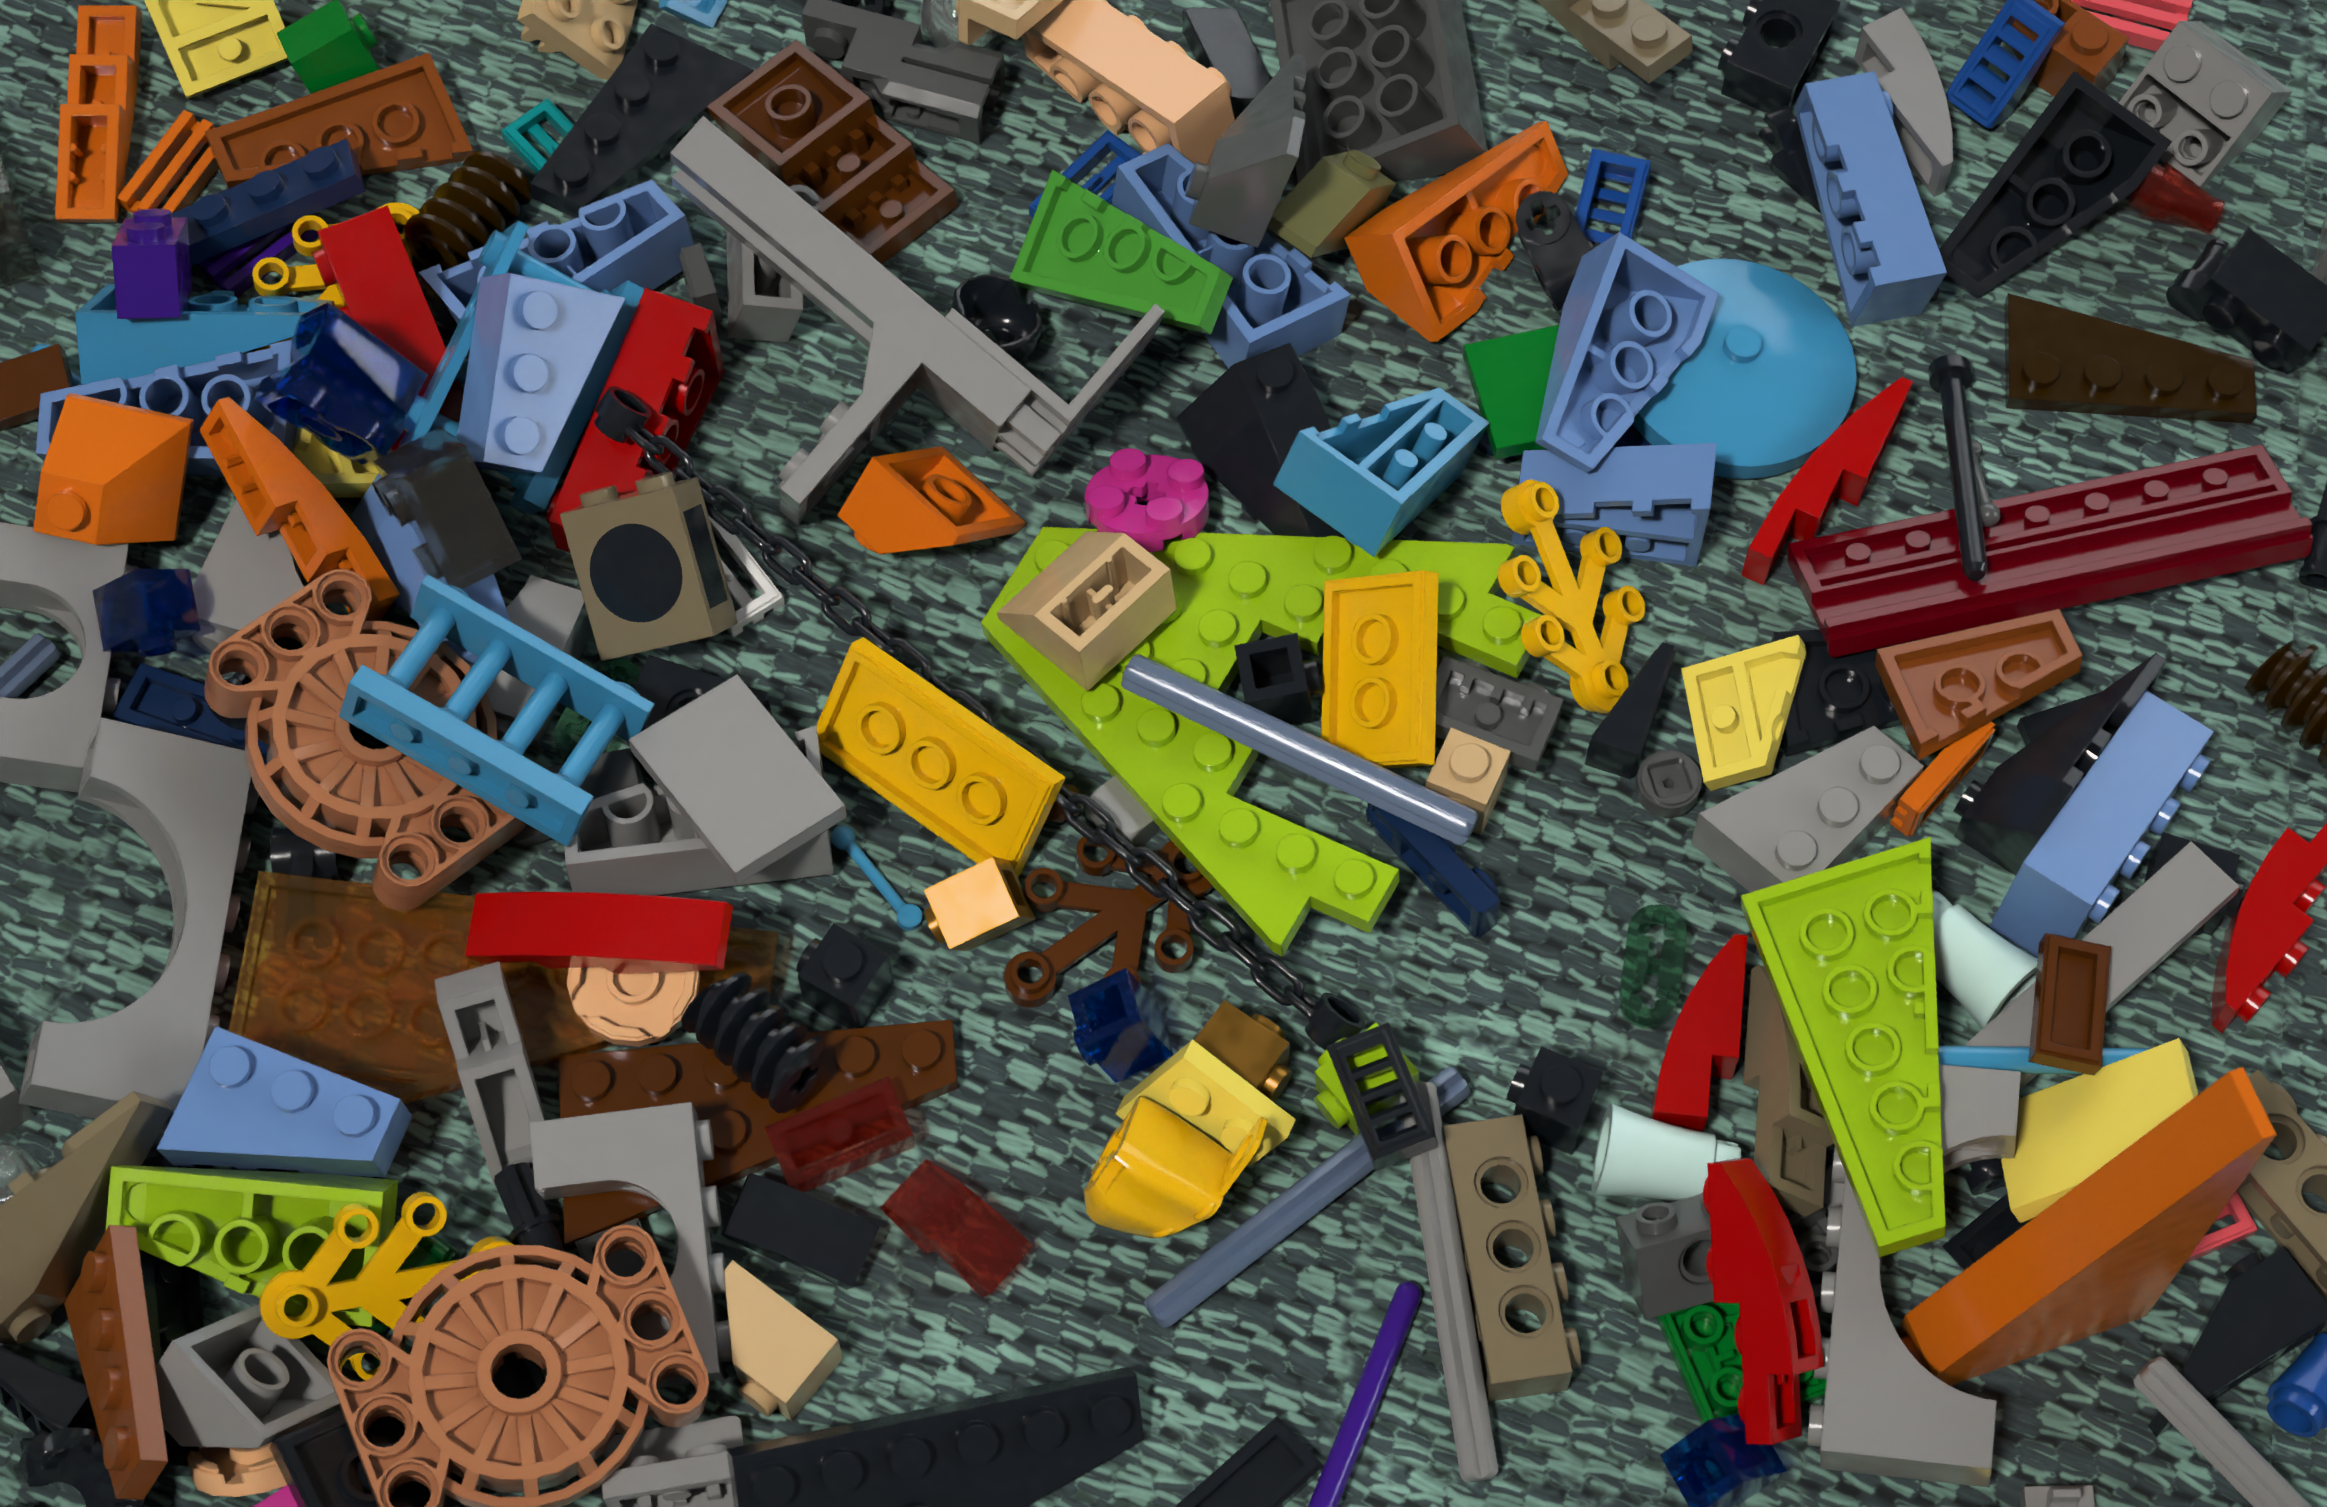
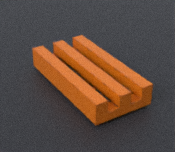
M183 110L117 196L121 208L132 214L138 210L156 209L171 188L180 181L186 173L187 167L205 143L208 142L205 131L214 129V124L205 119L198 122L194 114ZM210 146L162 209L170 210L173 213L192 205L219 169Z
M1990 721L1946 745L1899 798L1898 806L1893 813L1894 817L1891 819L1890 824L1905 836H1913L1986 754L1995 732V724Z

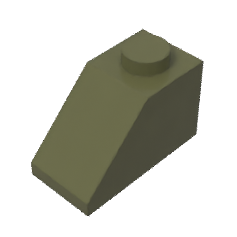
M1350 150L1322 157L1278 204L1267 228L1310 258L1347 249L1348 246L1344 237L1382 210L1396 183L1379 172L1381 165L1375 159L1360 151Z

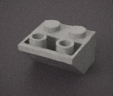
M2179 21L2119 103L2172 141L2160 157V160L2197 189H2201L2261 134L2292 91L2201 21Z

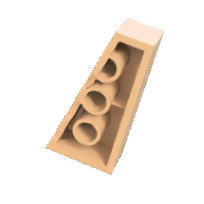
M1064 0L1021 36L1026 55L1032 62L1079 103L1089 98L1093 111L1102 123L1116 136L1127 130L1139 147L1145 151L1143 154L1169 143L1194 165L1196 161L1207 164L1216 141L1235 121L1230 100L1232 95L1231 87L1226 78L1213 67L1205 68L1190 58L1174 41H1164L1149 31L1139 18L1134 15L1126 16L1109 5L1107 0Z

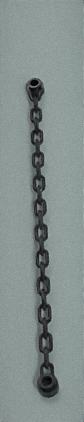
M616 386L608 388L596 406L598 416L594 423L602 433L620 443H626L629 438L644 449L646 461L659 474L671 472L654 456L663 454L664 447H666L684 464L677 465L674 468V481L678 482L698 477L708 516L727 532L733 535L743 534L762 550L761 555L765 564L785 582L795 586L802 585L819 599L823 613L841 630L850 636L866 638L893 658H897L901 654L902 649L922 667L915 668L913 672L959 704H961L962 700L982 720L994 727L989 711L970 694L961 689L951 690L932 674L931 664L922 653L902 638H890L872 622L869 609L843 587H831L812 571L810 559L793 543L783 536H771L754 522L751 509L738 496L722 485L712 486L700 474L694 471L691 457L671 439L664 435L654 436L644 426L652 416V412L643 401L622 388ZM723 497L743 514L733 517V524L713 507V505L721 504ZM781 547L802 564V566L797 565L793 567L792 574L771 556L779 555L782 551ZM841 598L862 616L854 617L851 621L852 626L831 608V606H838L841 603ZM1014 741L1018 745L1026 749L1028 752L1039 758L1041 761L1052 767L1045 758H1043L1028 744L1021 741ZM1062 785L1055 802L1063 808L1064 818L1068 824L1089 842L1095 845L1105 844L1124 860L1129 876L1156 898L1167 897L1186 913L1189 926L1210 946L1218 951H1230L1249 967L1252 980L1272 999L1284 1006L1293 1005L1309 1020L1308 1025L1305 1027V1032L1315 1044L1327 1050L1326 1046L1334 1044L1344 1037L1349 1038L1361 1032L1365 1027V1021L1353 1006L1331 993H1323L1319 1000L1315 1001L1304 991L1303 981L1297 973L1278 957L1272 954H1260L1241 938L1239 925L1229 915L1211 901H1198L1178 884L1177 874L1168 863L1147 847H1135L1117 832L1112 816L1093 799L1085 794H1073ZM1083 805L1105 823V825L1100 824L1096 827V834L1074 816V814H1080L1083 811ZM1145 858L1168 877L1160 878L1157 883L1158 887L1135 868L1142 867L1146 862ZM1207 911L1230 930L1224 931L1221 934V941L1198 922L1207 918ZM1270 965L1293 983V985H1287L1284 988V995L1261 976V974L1266 975L1270 972Z

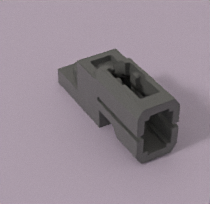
M807 0L802 12L806 46L814 48L819 54L828 58L839 59L845 56L841 66L843 77L869 96L872 105L878 107L885 119L980 144L991 119V113L985 112L983 109L994 111L1005 83L1003 53L961 42H955L942 49L923 45L921 24L829 0Z

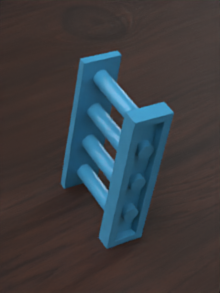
M519 220L505 229L503 233L494 230L478 260V263L486 267L482 277L506 274L508 271L517 275L595 291L519 250L529 228L528 225ZM627 280L613 288L611 292L606 289L601 292L624 297L625 300L542 473H506L497 471L509 477V485L516 488L509 505L530 515L546 509L604 388L644 288ZM479 283L423 397L414 394L399 419L398 427L405 430V433L398 447L407 452L421 447L427 435L453 449L456 448L459 423L438 412L454 380L465 386L468 359L465 357L471 345Z
M427 574L421 582L410 618L422 625L386 675L379 674L367 666L361 665L348 684L339 717L564 846L569 847L580 830L594 797L580 789V786L614 735L629 742L631 737L643 731L654 703L640 696L630 685L610 679L477 603L462 589L453 585H446ZM444 638H447L477 655L478 659L445 706L437 707L408 689ZM503 670L531 686L535 691L502 739L494 740L465 722L498 674ZM559 702L592 722L559 772L552 773L524 757L523 754Z

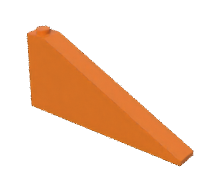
M2241 1067L2226 1073L1908 1312L1901 1322L1897 1334L1915 1359L1931 1374L1951 1386L2146 1317L2277 1135L2244 1068Z

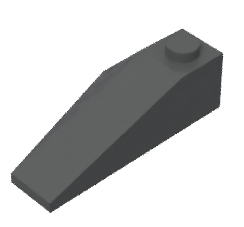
M1294 53L1216 141L1207 164L1196 161L1185 191L1186 197L1194 199L1190 225L1257 248L1259 247L1299 156L1305 125V112H1302L1306 101V93L1302 91L1306 81V56Z

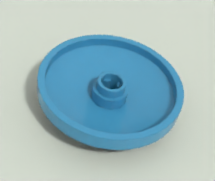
M1705 259L1677 266L1719 292L1701 344L1668 377L1669 381L1657 395L1651 397L1634 417L1633 426L1652 445L1717 443L1714 476L1735 479L1764 478L1779 475L1804 465L1811 454L1843 424L1855 393L1856 361L1849 337L1840 320L1832 309L1810 288L1797 279L1769 266L1738 259Z

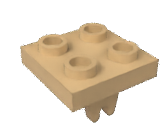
M522 0L517 20L525 26L520 38L525 42L540 40L539 52L554 53L561 51L599 79L608 80L623 61L638 0Z

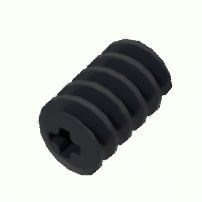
M745 971L737 972L728 979L720 980L701 991L688 1005L681 1017L682 1027L689 1033H695L696 1040L706 1049H714V1056L725 1066H732L733 1074L741 1081L750 1082L751 1090L761 1099H769L770 1107L774 1111L786 1113L798 1107L817 1084L821 1075V1064L819 1061L825 1052L826 1043L819 1037H814L802 1044L808 1027L800 1020L793 1021L784 1027L788 1020L789 1010L782 1004L773 1005L766 1010L770 1003L771 994L763 987L748 993L752 986L753 978Z

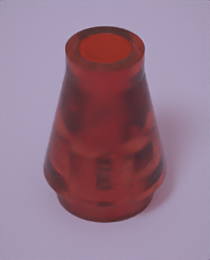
M2165 162L2163 166L2154 165L2138 188L2131 194L2129 205L2141 210L2139 213L2140 217L2198 229L2206 234H2210L2222 214L2225 201L2212 196L2170 163Z

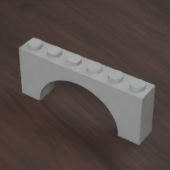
M237 499L235 500L180 610V614L192 636L193 642L201 649L212 653L221 642L305 587L303 574L280 531L276 530L256 536ZM530 575L523 589L506 607L512 623L579 660L592 631L581 590ZM501 670L487 690L496 716L497 740L502 739L535 691L531 686ZM559 702L530 743L531 746L540 747ZM476 716L477 729H481L479 721Z
M101 717L88 741L77 799L101 807L122 819L139 834L154 853L165 875L171 895L173 908L171 947L159 980L148 992L124 1009L91 1021L77 1023L42 1021L30 1041L19 1104L96 1119L129 1093L136 1091L164 1100L172 1109L161 1132H165L215 1026L219 1027V1016L210 1014L213 993H221L223 991L229 971L230 955L221 953L224 932L232 933L240 908V895L232 894L231 890L234 872L240 874L243 872L250 850L251 837L241 834L244 815L253 814L259 797V793L252 781L244 750Z
M1939 1065L1943 1173L1979 1160L1995 1158L2014 1159L2021 1072ZM1834 1147L1832 1183L1844 1184L1842 1207L1829 1206L1826 1247L1838 1248L1836 1272L1823 1271L1820 1312L1833 1314L1830 1338L1821 1337L1824 1367L1814 1370V1378L1826 1380L1824 1405L1811 1403L1808 1445L1820 1447L1821 1469L1990 1488L1997 1401L1976 1397L1947 1385L1924 1368L1909 1352L1898 1336L1885 1306L1881 1289L1880 1271L1883 1256L1878 1257L1841 1160Z

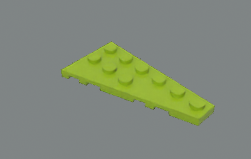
M1931 837L1741 895L1742 911L1878 1257L1945 1237Z

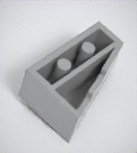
M1872 726L1700 812L1691 844L1749 892L1850 862L1894 816L1893 813L1898 806L1899 798L1921 775L1924 765L1878 728Z

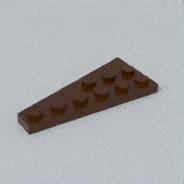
M950 1019L807 1033L802 1044L814 1037H819L826 1043L825 1052L819 1061L821 1064V1075L811 1093L802 1103L786 1113L774 1111L770 1107L769 1099H761L751 1090L750 1082L741 1081L733 1074L732 1066H725L714 1056V1049H706L700 1043L558 1056L560 1119L692 1102L698 1113V1121L710 1120L714 1159L703 1161L705 1187L717 1186L718 1189L747 1177L750 1173L754 1174L787 1160L786 1157L818 1143L820 1146L843 1137V1133L881 1117L884 1119L958 1089L953 1022ZM611 1191L564 1197V1243L567 1251L576 1248L575 1241L639 1218L640 1221L648 1218V1214L663 1207L644 1195L628 1191Z

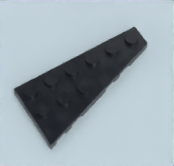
M1125 1367L728 1448L727 1457L734 1507H1026L1144 1440L1137 1375L1131 1368Z

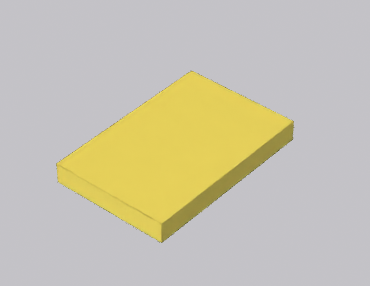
M2179 1038L2103 1066L2094 1076L2082 1074L2019 1098L2014 1159L2001 1158L2010 1210L2020 1223L2035 1218L2198 1095L2189 1054Z

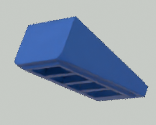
M2007 0L1956 75L1946 93L1947 100L1986 128H1993L2006 121L2013 113L2065 23L2033 0ZM2015 19L2039 35L2035 42L2012 26ZM2002 41L2024 55L2025 57L2022 61L2000 46ZM1990 62L2010 76L2007 82L1987 68Z
M1592 148L1574 217L1585 238H1588L1590 242L1601 244L1615 235L1586 228L1588 220L1620 226V233L1633 239L1651 174V161ZM1600 179L1631 185L1630 194L1598 187ZM1594 199L1626 206L1625 213L1621 214L1593 208Z

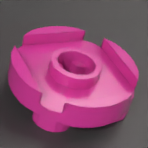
M1134 448L1121 449L1110 456L1109 465L1102 468L1091 478L1085 490L1086 518L1089 525L1090 523L1095 525L1097 532L1125 533L1148 552L1164 550L1163 540L1175 538L1182 534V540L1194 538L1204 528L1209 519V489L1205 481L1204 468L1202 464L1193 459H1178L1164 455H1145L1142 451ZM1149 501L1147 505L1138 504L1140 502Z

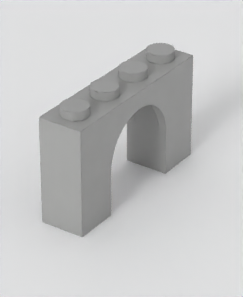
M0 522V607L34 612L51 618L71 634L82 655V662L72 678L53 692L28 699L0 697V782L79 792L88 741L103 715L112 716L118 704L121 679L109 677L112 658L125 659L130 622L118 621L121 602L134 603L139 570L137 566L127 565L129 543L94 545L33 532V527Z
M692 1102L529 1122L535 1190L544 1200L611 1191H628L654 1200L671 1215L677 1232L678 1254L670 1281L707 1369L709 1381L724 1380L723 1362L732 1361L729 1320L719 1321L716 1294L726 1293L724 1278L726 1264L723 1252L712 1254L709 1228L721 1226V1213L717 1186L705 1187L703 1161L714 1159L710 1120L698 1121V1113ZM653 1312L641 1314L631 1324L637 1336L650 1341L662 1338L670 1330V1324L666 1318ZM674 1375L662 1380L657 1388L693 1383L684 1376Z

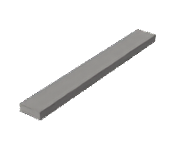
M2189 842L2082 939V941L2111 946L2106 1012L2237 895L2240 886L2193 842ZM2035 982L1964 1046L2030 1047ZM2021 1074L2020 1090L2038 1074ZM1833 1164L1825 1170L1824 1202L1827 1205V1215L1829 1206L1842 1207L1844 1184L1832 1183Z

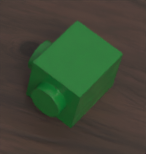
M339 0L327 3L277 32V36L290 64L311 94L380 70L370 51V48L379 44L371 28L361 13L350 17Z

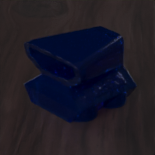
M326 302L300 316L291 343L293 362L262 379L254 399L259 401L264 408L278 418L313 434L318 441L332 451L360 464H365L386 456L403 432L406 414L426 381L428 374L343 311Z

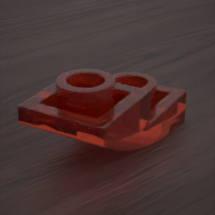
M928 1159L923 1160L879 1207L926 1255L936 1251L981 1298L990 1295L1034 1247L978 1195Z

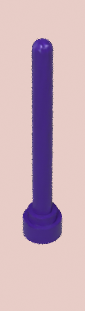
M1402 1282L1394 1292L1308 1507H1338L1420 1303L1422 1297L1421 1289L1414 1282Z

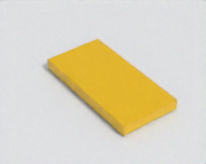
M864 637L851 643L816 725L821 754L977 864L991 857L1010 860L1017 877L1020 876L1066 778Z

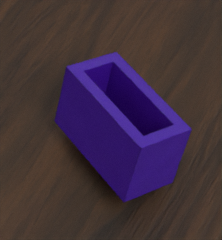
M166 209L135 211L133 213L134 218L124 220L111 245L117 319L179 318L192 291L187 217L171 218V211Z

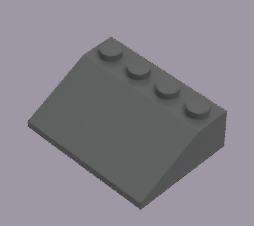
M1270 0L1280 69L1294 53L1306 56V81L1302 91L1306 93V101L1302 112H1305V125L1299 156L1295 164L1298 183L1322 157L1350 150L1360 151L1375 159L1381 165L1379 172L1393 182L1436 177L1454 170L1488 151L1461 0Z

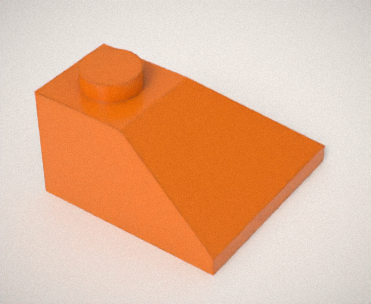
M69 393L66 396L41 469L33 532L94 545L174 541L178 536L194 419Z
M942 446L872 457L837 515L854 531L855 539L862 546L878 554L952 546L1014 534L1023 529L1026 524L1021 517Z

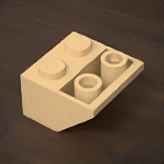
M1085 532L997 612L1000 621L1086 691H1089L1167 619L1177 607L1170 568L1125 533Z

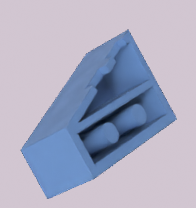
M513 273L480 277L453 463L506 473H542L625 298Z
M1717 443L1612 447L1596 467L1587 473L1549 450L1523 451L1518 484L1526 480H1537L1549 484L1555 490L1559 499V510L1553 519V523L1564 550L1580 552V541L1585 534L1601 527H1608L1618 535L1621 541V557L1697 566L1711 507ZM1514 531L1512 532L1511 544L1536 547L1532 534L1520 535Z

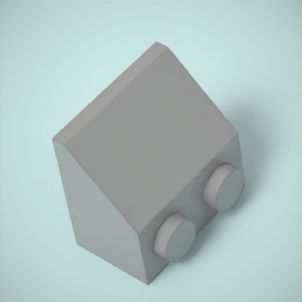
M259 1304L173 1340L155 1367L163 1428L180 1446L260 1448L277 1438L341 1409L328 1369L299 1339H286L273 1333L261 1317Z

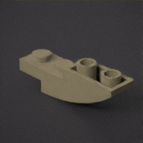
M1536 0L1610 71L1622 63L1643 80L1650 83L1693 52L1692 35L1644 0Z
M1757 965L1751 969L1743 1080V1084L1759 1090L1754 1163L1771 1186L1782 1207L1808 1216L1823 1208L1826 1147L1834 1143L1766 969L1762 965Z

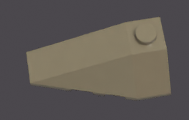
M132 1091L66 1140L61 1149V1155L64 1158L54 1166L43 1168L31 1176L25 1171L7 1184L13 1192V1196L0 1205V1343L14 1346L27 1343L42 1334L50 1325L52 1320L50 1315L66 1301L81 1274L86 1254L89 1251L95 1250L106 1230L111 1166H142L172 1112V1109L164 1100Z

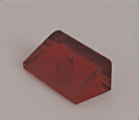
M889 1077L764 1127L786 1185L804 1193L915 1147L914 1135Z

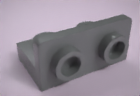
M1444 656L1437 670L1435 737L1445 740L1452 727L1511 751L1510 765L1535 773L1549 739L1554 737L1558 728L1564 699L1551 695L1547 689L1535 683H1518L1496 675L1480 663L1468 660L1458 661Z

